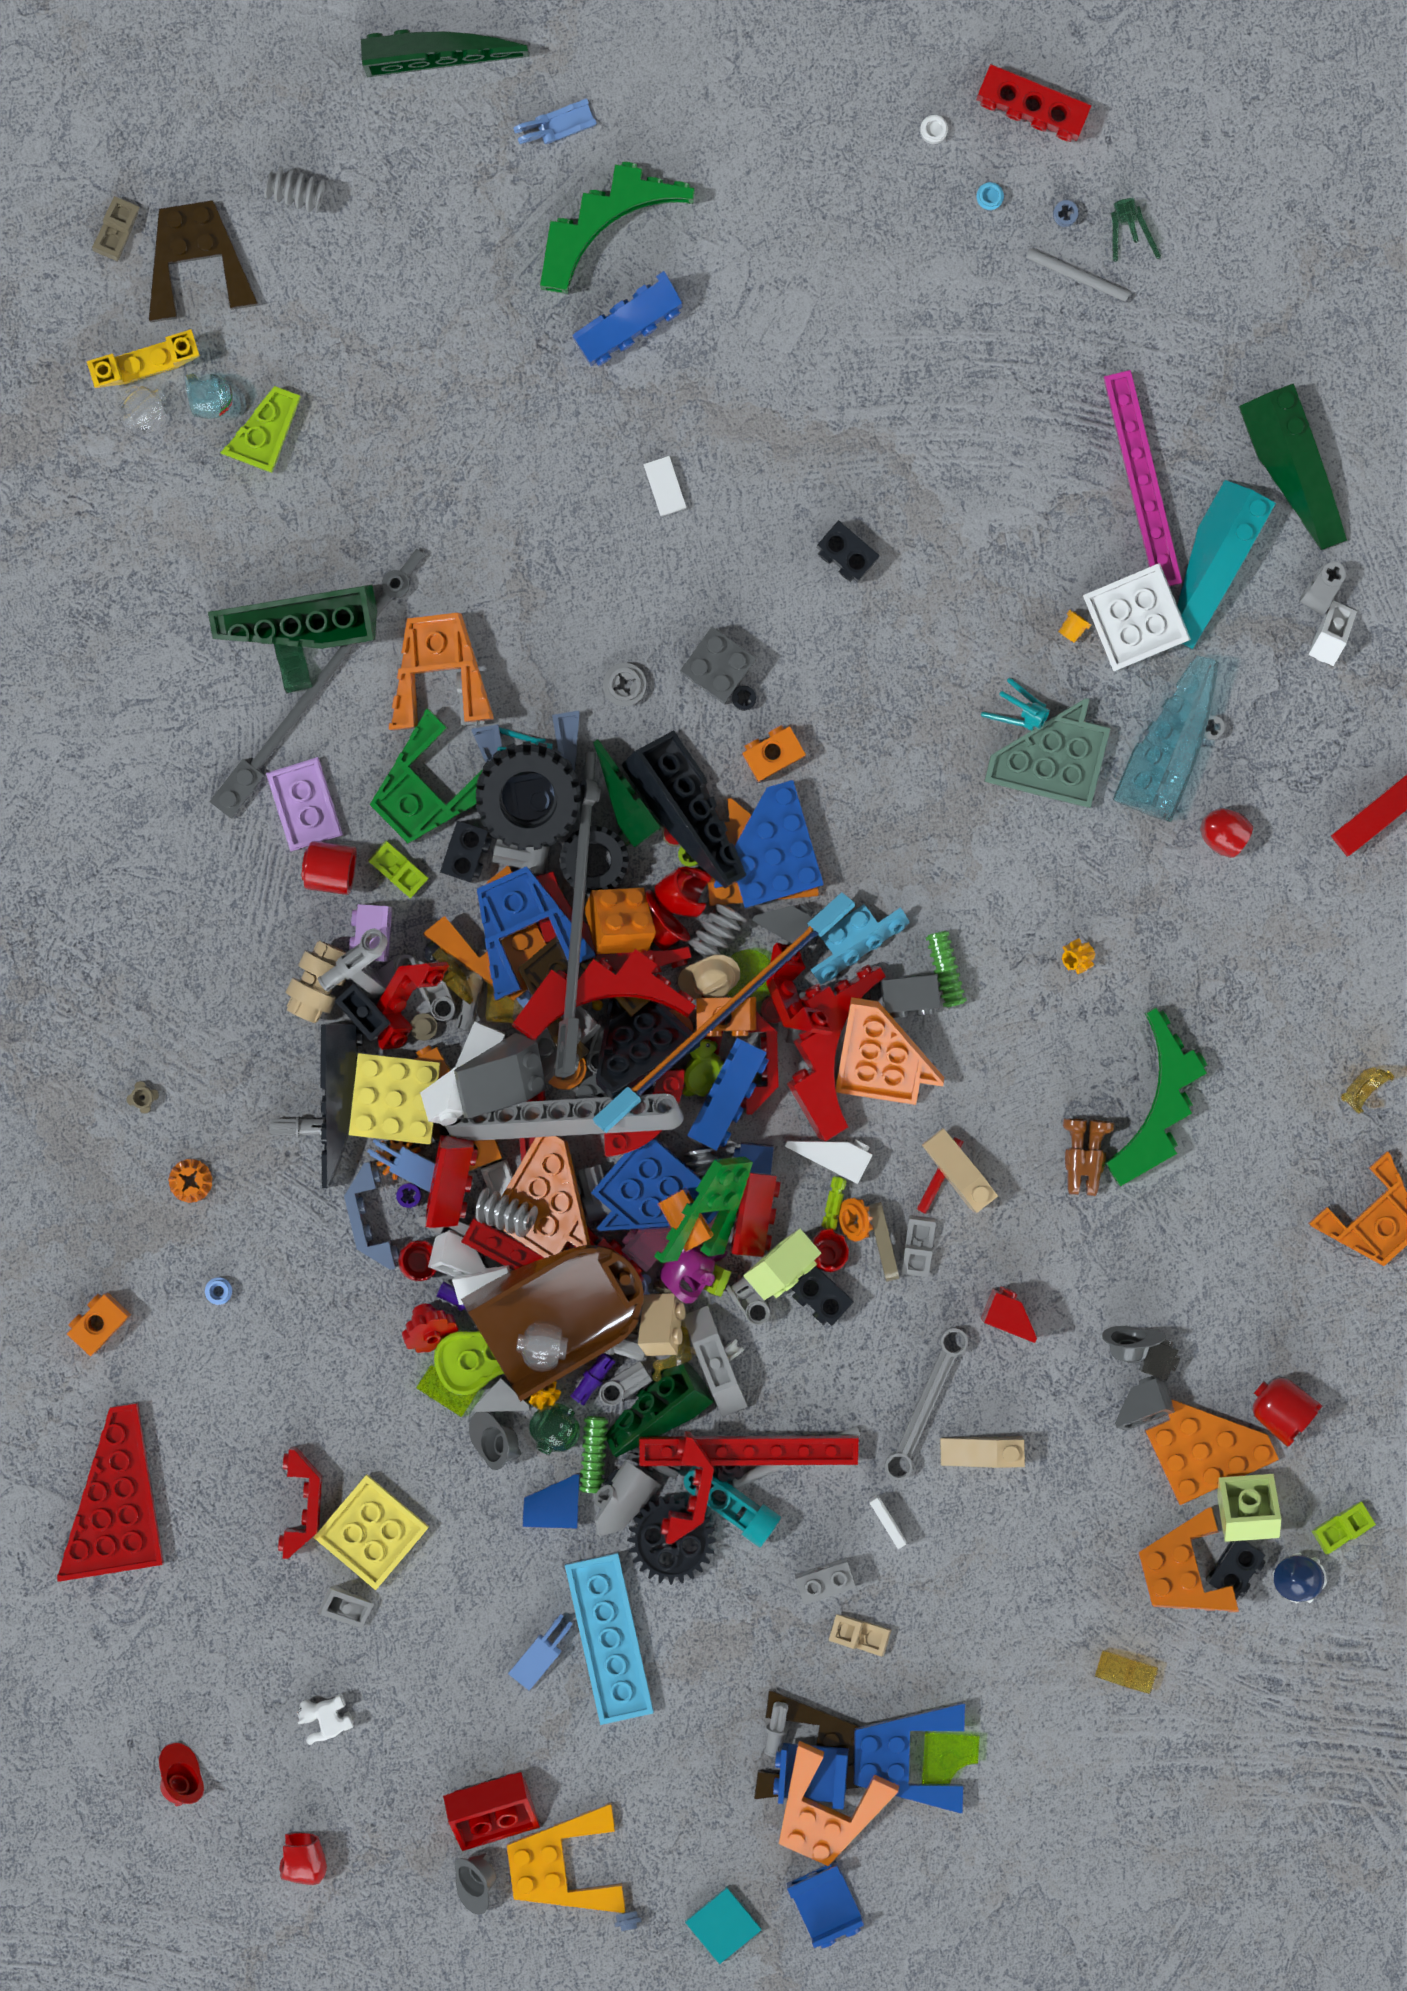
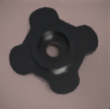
M716 1466L717 1478L721 1482L734 1479L739 1480L744 1475V1471L740 1469V1466H730L731 1470H728L727 1466Z

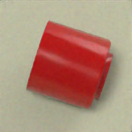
M312 841L305 850L302 863L301 877L302 881H304L305 889L349 895L355 876L356 847Z

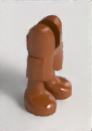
M1064 1118L1063 1127L1070 1132L1072 1147L1065 1151L1068 1193L1079 1195L1082 1181L1081 1176L1086 1175V1195L1096 1196L1101 1173L1104 1171L1106 1152L1100 1149L1101 1143L1106 1134L1113 1132L1114 1122L1090 1120L1089 1148L1085 1150L1083 1149L1087 1120Z

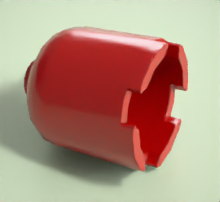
M1276 1378L1269 1384L1263 1381L1253 1393L1257 1396L1252 1409L1254 1416L1287 1447L1294 1442V1438L1299 1432L1302 1433L1323 1407L1318 1401L1287 1378Z

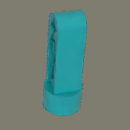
M693 1466L684 1478L686 1490L694 1496L697 1485H693V1476L695 1469H700L697 1466ZM713 1472L711 1482L713 1485L710 1487L707 1506L741 1529L743 1537L761 1548L782 1517L765 1504L759 1506L728 1482L719 1481L717 1474ZM722 1490L726 1494L727 1500L717 1501L713 1496V1491ZM744 1506L745 1508H747V1510L742 1515V1517H740L737 1515V1513Z

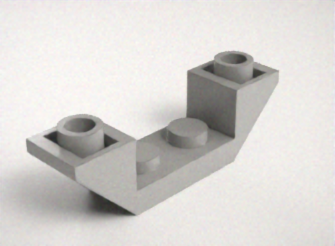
M708 1305L686 1313L684 1321L722 1417L748 1407Z

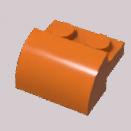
M686 1187L658 1203L671 1228L677 1229L685 1217L681 1213L687 1203H694ZM701 1213L683 1248L685 1252L713 1236Z

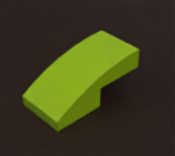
M387 840L368 859L375 868L410 899L428 880L425 874Z
M1362 1501L1325 1521L1311 1532L1324 1553L1330 1554L1349 1540L1356 1539L1376 1524Z

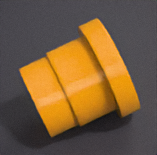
M1069 609L1066 613L1068 617L1058 632L1075 643L1085 629H1089L1092 624Z

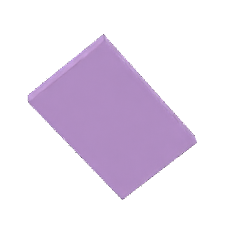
M319 757L266 773L291 852L308 847L312 841L324 842L343 836Z

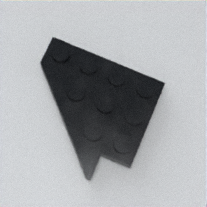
M610 998L596 1072V1085L614 1100L627 1087L630 1089L634 1088L687 1040L693 1032L663 1004L650 1001L630 1017L615 998ZM700 1042L697 1043V1044H696L688 1053H686L684 1056L688 1055V1054L691 1053L692 1051H694V1050H696L697 1048H699V1047H700Z

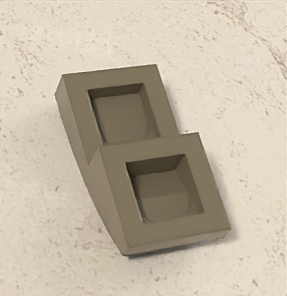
M114 196L103 218L102 228L92 246V250L118 262L140 209L139 206Z

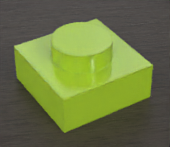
M715 1264L713 1271L714 1282L711 1286L705 1285L703 1290L721 1297L731 1271Z

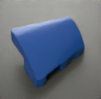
M573 1474L571 1477L524 1497L523 1527L577 1529L580 1474Z

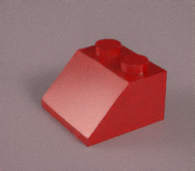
M1000 1286L999 1290L993 1288L981 1320L985 1324L1036 1343V1334L1022 1302L1017 1298L1018 1294Z

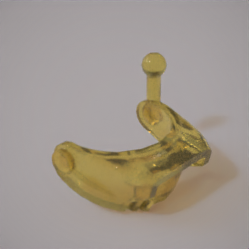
M1378 1068L1365 1069L1347 1088L1346 1093L1341 1095V1099L1347 1102L1356 1113H1363L1362 1106L1371 1093L1383 1083L1393 1081L1395 1077L1389 1070L1386 1072Z
M681 1326L683 1338L682 1343L678 1345V1354L653 1363L655 1373H653L652 1378L654 1381H659L662 1378L661 1370L684 1364L692 1359L689 1332L686 1327Z

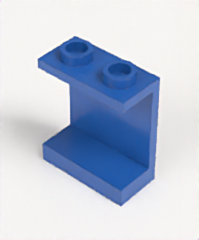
M783 1743L782 1750L776 1752L775 1768H780V1778H775L773 1794L778 1795V1804H783L784 1799L788 1798L798 1744ZM810 1745L824 1751V1757L804 1797L813 1801L833 1802V1809H844L849 1749Z
M833 1861L829 1866H822L787 1883V1890L791 1899L793 1898L812 1938L814 1948L819 1946L821 1948L829 1947L836 1942V1938L843 1935L850 1937L861 1931L860 1927L864 1926L863 1918L836 1861Z

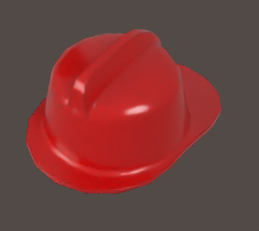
M646 890L645 897L650 906V913L656 931L652 942L660 949L666 950L679 940L689 941L690 935L686 928L671 912L658 905L653 891Z
M182 1743L166 1745L159 1755L160 1790L162 1795L169 1802L174 1803L176 1807L182 1804L198 1802L204 1793V1783L195 1754Z

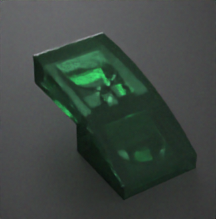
M274 644L286 694L313 687L304 647Z

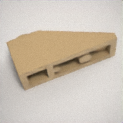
M944 1128L922 1144L923 1148L969 1209L978 1213L998 1197L983 1175Z
M1022 1436L940 1438L941 1466L1025 1467L1024 1439Z

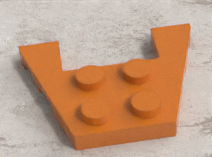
M1388 1151L1368 1167L1384 1184L1387 1190L1347 1227L1343 1225L1328 1207H1325L1308 1223L1311 1227L1382 1266H1385L1407 1246V1192Z
M1212 1507L1205 1509L1139 1552L1153 1607L1239 1612L1232 1586L1204 1592L1191 1540L1219 1533Z

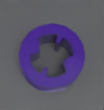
M413 1183L402 1185L396 1193L398 1203L405 1208L416 1206L421 1200L420 1188ZM405 1188H408V1191L412 1188L416 1192L413 1196L415 1200L413 1203H409V1200L407 1202L403 1201L402 1197L405 1195L403 1190Z

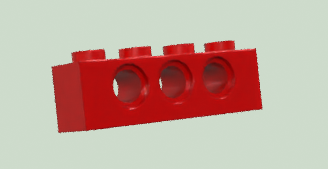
M992 64L988 68L976 99L981 102L980 105L988 110L995 111L997 108L1006 112L1005 115L1012 120L1021 121V119L1031 122V127L1046 132V129L1057 133L1056 137L1066 142L1078 140L1092 106ZM1004 89H1009L1013 91L1015 98L1011 101H1006L1002 99L1000 92ZM1030 99L1036 100L1040 104V109L1037 111L1028 110L1025 105L1026 101ZM1061 110L1065 114V119L1057 122L1052 119L1051 112Z

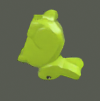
M702 1039L700 1047L690 1053L692 1058L684 1066L685 1087L682 1094L685 1096L698 1095L704 1097L712 1088V1084L725 1063L714 1053L717 1049L715 1041Z

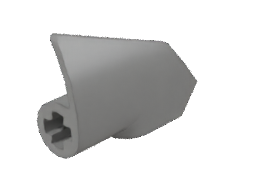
M624 1461L612 1480L613 1485H604L595 1495V1504L601 1509L595 1518L597 1535L602 1536L623 1530L658 1491L661 1485L629 1462Z

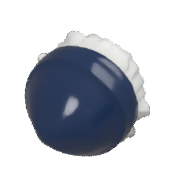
M1295 1553L1283 1559L1273 1571L1274 1585L1277 1591L1283 1597L1295 1603L1313 1602V1599L1321 1593L1327 1584L1326 1572L1320 1564V1560L1317 1557L1303 1556L1301 1553Z

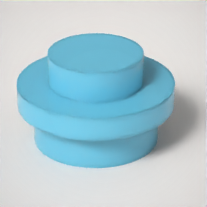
M988 182L980 186L976 199L979 206L983 209L995 210L1002 204L1004 193L998 184Z

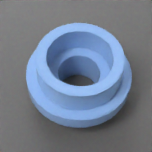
M213 1278L205 1287V1296L213 1304H224L232 1296V1286L224 1278ZM216 1286H221L224 1289L222 1296H217L214 1293Z

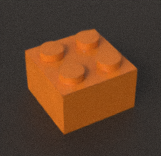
M644 888L592 890L584 910L596 954L633 952L634 949H637L639 952L642 949L648 951L656 931Z

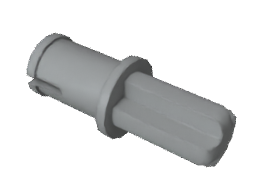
M296 1116V1119H271L269 1122V1132L271 1135H296V1138H299V1135L321 1136L324 1119H299V1116Z
M774 1703L771 1722L766 1726L768 1734L764 1753L772 1757H776V1752L781 1751L784 1735L788 1731L785 1726L788 1710L786 1703Z

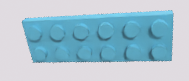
M616 1552L565 1564L600 1725L653 1714L654 1710L619 1553Z

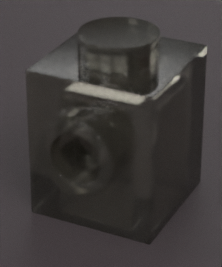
M1165 1339L1162 1343L1150 1347L1147 1357L1139 1366V1370L1167 1381L1171 1370L1175 1372L1180 1361V1356L1177 1355L1179 1350L1172 1347L1174 1342Z

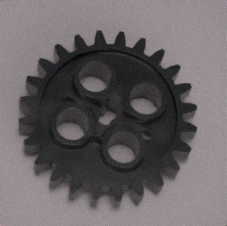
M674 1495L670 1496L669 1502H665L664 1498L660 1496L658 1505L650 1500V1509L641 1508L640 1511L643 1516H635L633 1518L638 1525L629 1526V1530L635 1533L634 1536L627 1538L628 1542L635 1543L628 1550L629 1553H637L633 1563L641 1561L642 1565L639 1571L642 1572L648 1568L650 1570L648 1578L651 1579L657 1574L659 1575V1583L663 1581L664 1577H668L669 1583L672 1585L674 1577H678L682 1584L686 1574L691 1579H694L693 1570L696 1569L702 1573L703 1567L700 1563L709 1564L710 1559L706 1556V1553L714 1554L715 1551L712 1547L708 1546V1544L716 1542V1538L708 1536V1534L715 1531V1528L712 1526L706 1527V1524L711 1520L710 1516L704 1517V1522L678 1539L676 1545L666 1544L652 1553L650 1552L651 1548L665 1542V1535L661 1534L658 1540L650 1541L645 1535L646 1531L649 1528H656L661 1533L663 1518H668L670 1510L691 1514V1512L687 1511L688 1506L685 1505L684 1496L681 1497L679 1503L675 1502ZM688 1538H693L697 1541L698 1547L694 1551H687L683 1548V1542ZM662 1552H670L674 1556V1561L669 1565H664L659 1561V1555Z

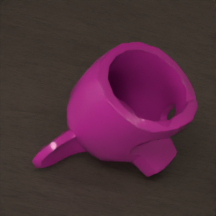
M699 1245L686 1252L683 1249L678 1261L664 1262L660 1271L661 1280L680 1301L686 1304L693 1303L698 1299L705 1285L711 1286L713 1284L715 1262L727 1256V1251L721 1255L707 1256L700 1251L702 1247ZM682 1279L689 1284L693 1292H688L680 1286Z

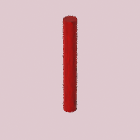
M954 1137L953 1140L961 1148L964 1141ZM937 1168L917 1207V1210L924 1214L927 1213L945 1179L944 1174L939 1168Z

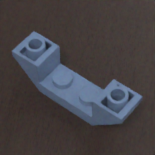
M368 1161L363 1164L344 1195L357 1250L386 1268L395 1269L399 1258L397 1245L392 1246L391 1240L373 1245L369 1244V1240L373 1239L370 1225L364 1223L362 1214L366 1213V1207L363 1197L358 1198L357 1193L378 1188L377 1182L381 1181L378 1166H373L372 1161Z

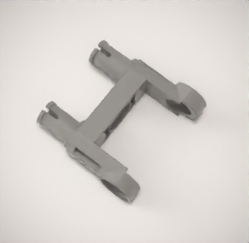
M369 929L362 935L361 942L338 958L337 965L322 976H319L318 981L324 990L329 992L345 978L352 979L360 985L359 988L369 999H375L383 995L399 966L408 961H411L412 965L419 964V962L411 955L397 956L376 972L368 964L382 955L387 946V937L377 929ZM379 936L380 942L378 946L370 949V941L374 937Z

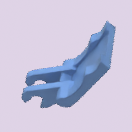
M587 98L551 113L540 115L534 121L515 126L513 128L515 133L536 127L539 128L537 132L519 137V144L543 138L544 144H549L595 126L597 123L592 116Z
M377 1139L373 1140L376 1146L396 1156V1158L392 1162L379 1153L368 1149L367 1153L370 1156L390 1167L389 1171L430 1192L435 1167L434 1162L412 1152L404 1146L398 1152Z
M561 1614L544 1635L540 1634L508 1673L529 1691L561 1653V1650L556 1646L573 1623L569 1621L553 1643L547 1639L564 1617Z

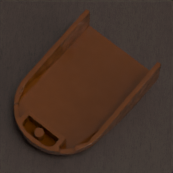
M584 1245L517 1268L462 1298L461 1301L521 1402L622 1342L633 1331L639 1321L638 1317L644 1303V1292L638 1273L623 1255L604 1246Z

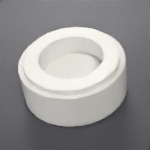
M938 115L926 117L920 127L922 138L930 144L942 142L948 131L946 121Z

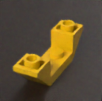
M192 329L165 337V342L119 356H115L112 353L86 361L94 388L127 384L179 368L196 359L200 355Z

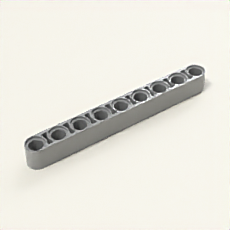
M671 1094L641 1095V1102L607 1133L675 1129L682 1123L684 1119L683 1113L675 1097ZM610 1097L522 1102L468 1119L463 1114L457 1118L455 1123L445 1127L451 1137L473 1141L602 1134L605 1132L594 1123L593 1118L612 1099Z

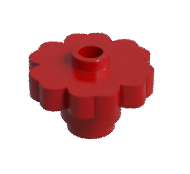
M424 1303L413 1309V1315L411 1320L406 1323V1329L402 1332V1337L407 1349L415 1348L417 1353L431 1352L442 1339L457 1332L458 1327L452 1314L445 1315L443 1310L437 1311V1309L433 1308V1305Z

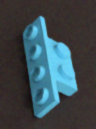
M863 904L837 922L821 937L833 955L811 969L817 981L823 984L834 979L840 971L857 963L863 955L880 947L892 935L903 931L910 922L901 907L878 923L865 904Z

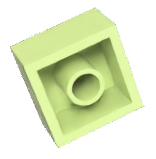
M798 1229L779 1242L743 1276L763 1300L772 1295L777 1298L783 1292L791 1289L799 1281L798 1278L808 1273L817 1265L814 1260L821 1252L805 1233Z
M1274 1474L1219 1478L1217 1498L1225 1542L1280 1537L1281 1514Z

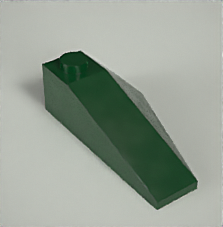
M680 1352L677 1355H671L651 1374L654 1377L653 1381L648 1384L645 1390L641 1388L636 1396L639 1398L630 1410L627 1409L622 1412L605 1435L607 1436V1442L613 1456L618 1457L638 1447L639 1437H658L695 1418L714 1402L706 1383Z

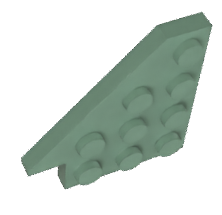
M1085 698L1045 722L1040 729L1035 728L992 754L989 759L984 782L1091 808L1111 728L1084 722L1090 700Z

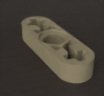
M882 1203L868 1205L870 1207L869 1213L873 1217L871 1222L885 1280L889 1282L900 1279Z

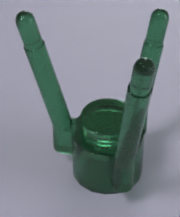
M1127 198L1115 202V211L1110 213L1112 218L1113 261H1118L1119 221L1121 225H1129L1133 241L1138 243L1139 239L1135 227L1137 220L1155 257L1160 259L1161 255L1142 216L1140 206H1136L1135 198Z

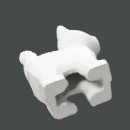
M342 1694L319 1703H313L308 1699L300 1703V1708L297 1712L298 1724L311 1723L318 1719L321 1728L320 1732L312 1733L307 1737L306 1742L309 1745L316 1741H325L336 1737L343 1730L346 1731L354 1727L349 1711L344 1713L343 1717H340L337 1712L346 1705Z

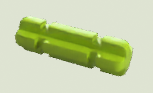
M833 1176L830 1185L832 1190L829 1191L825 1208L826 1216L823 1217L822 1227L825 1229L832 1228L835 1230L837 1227L838 1219L836 1217L840 1213L844 1195L842 1191L845 1190L847 1182L845 1178Z

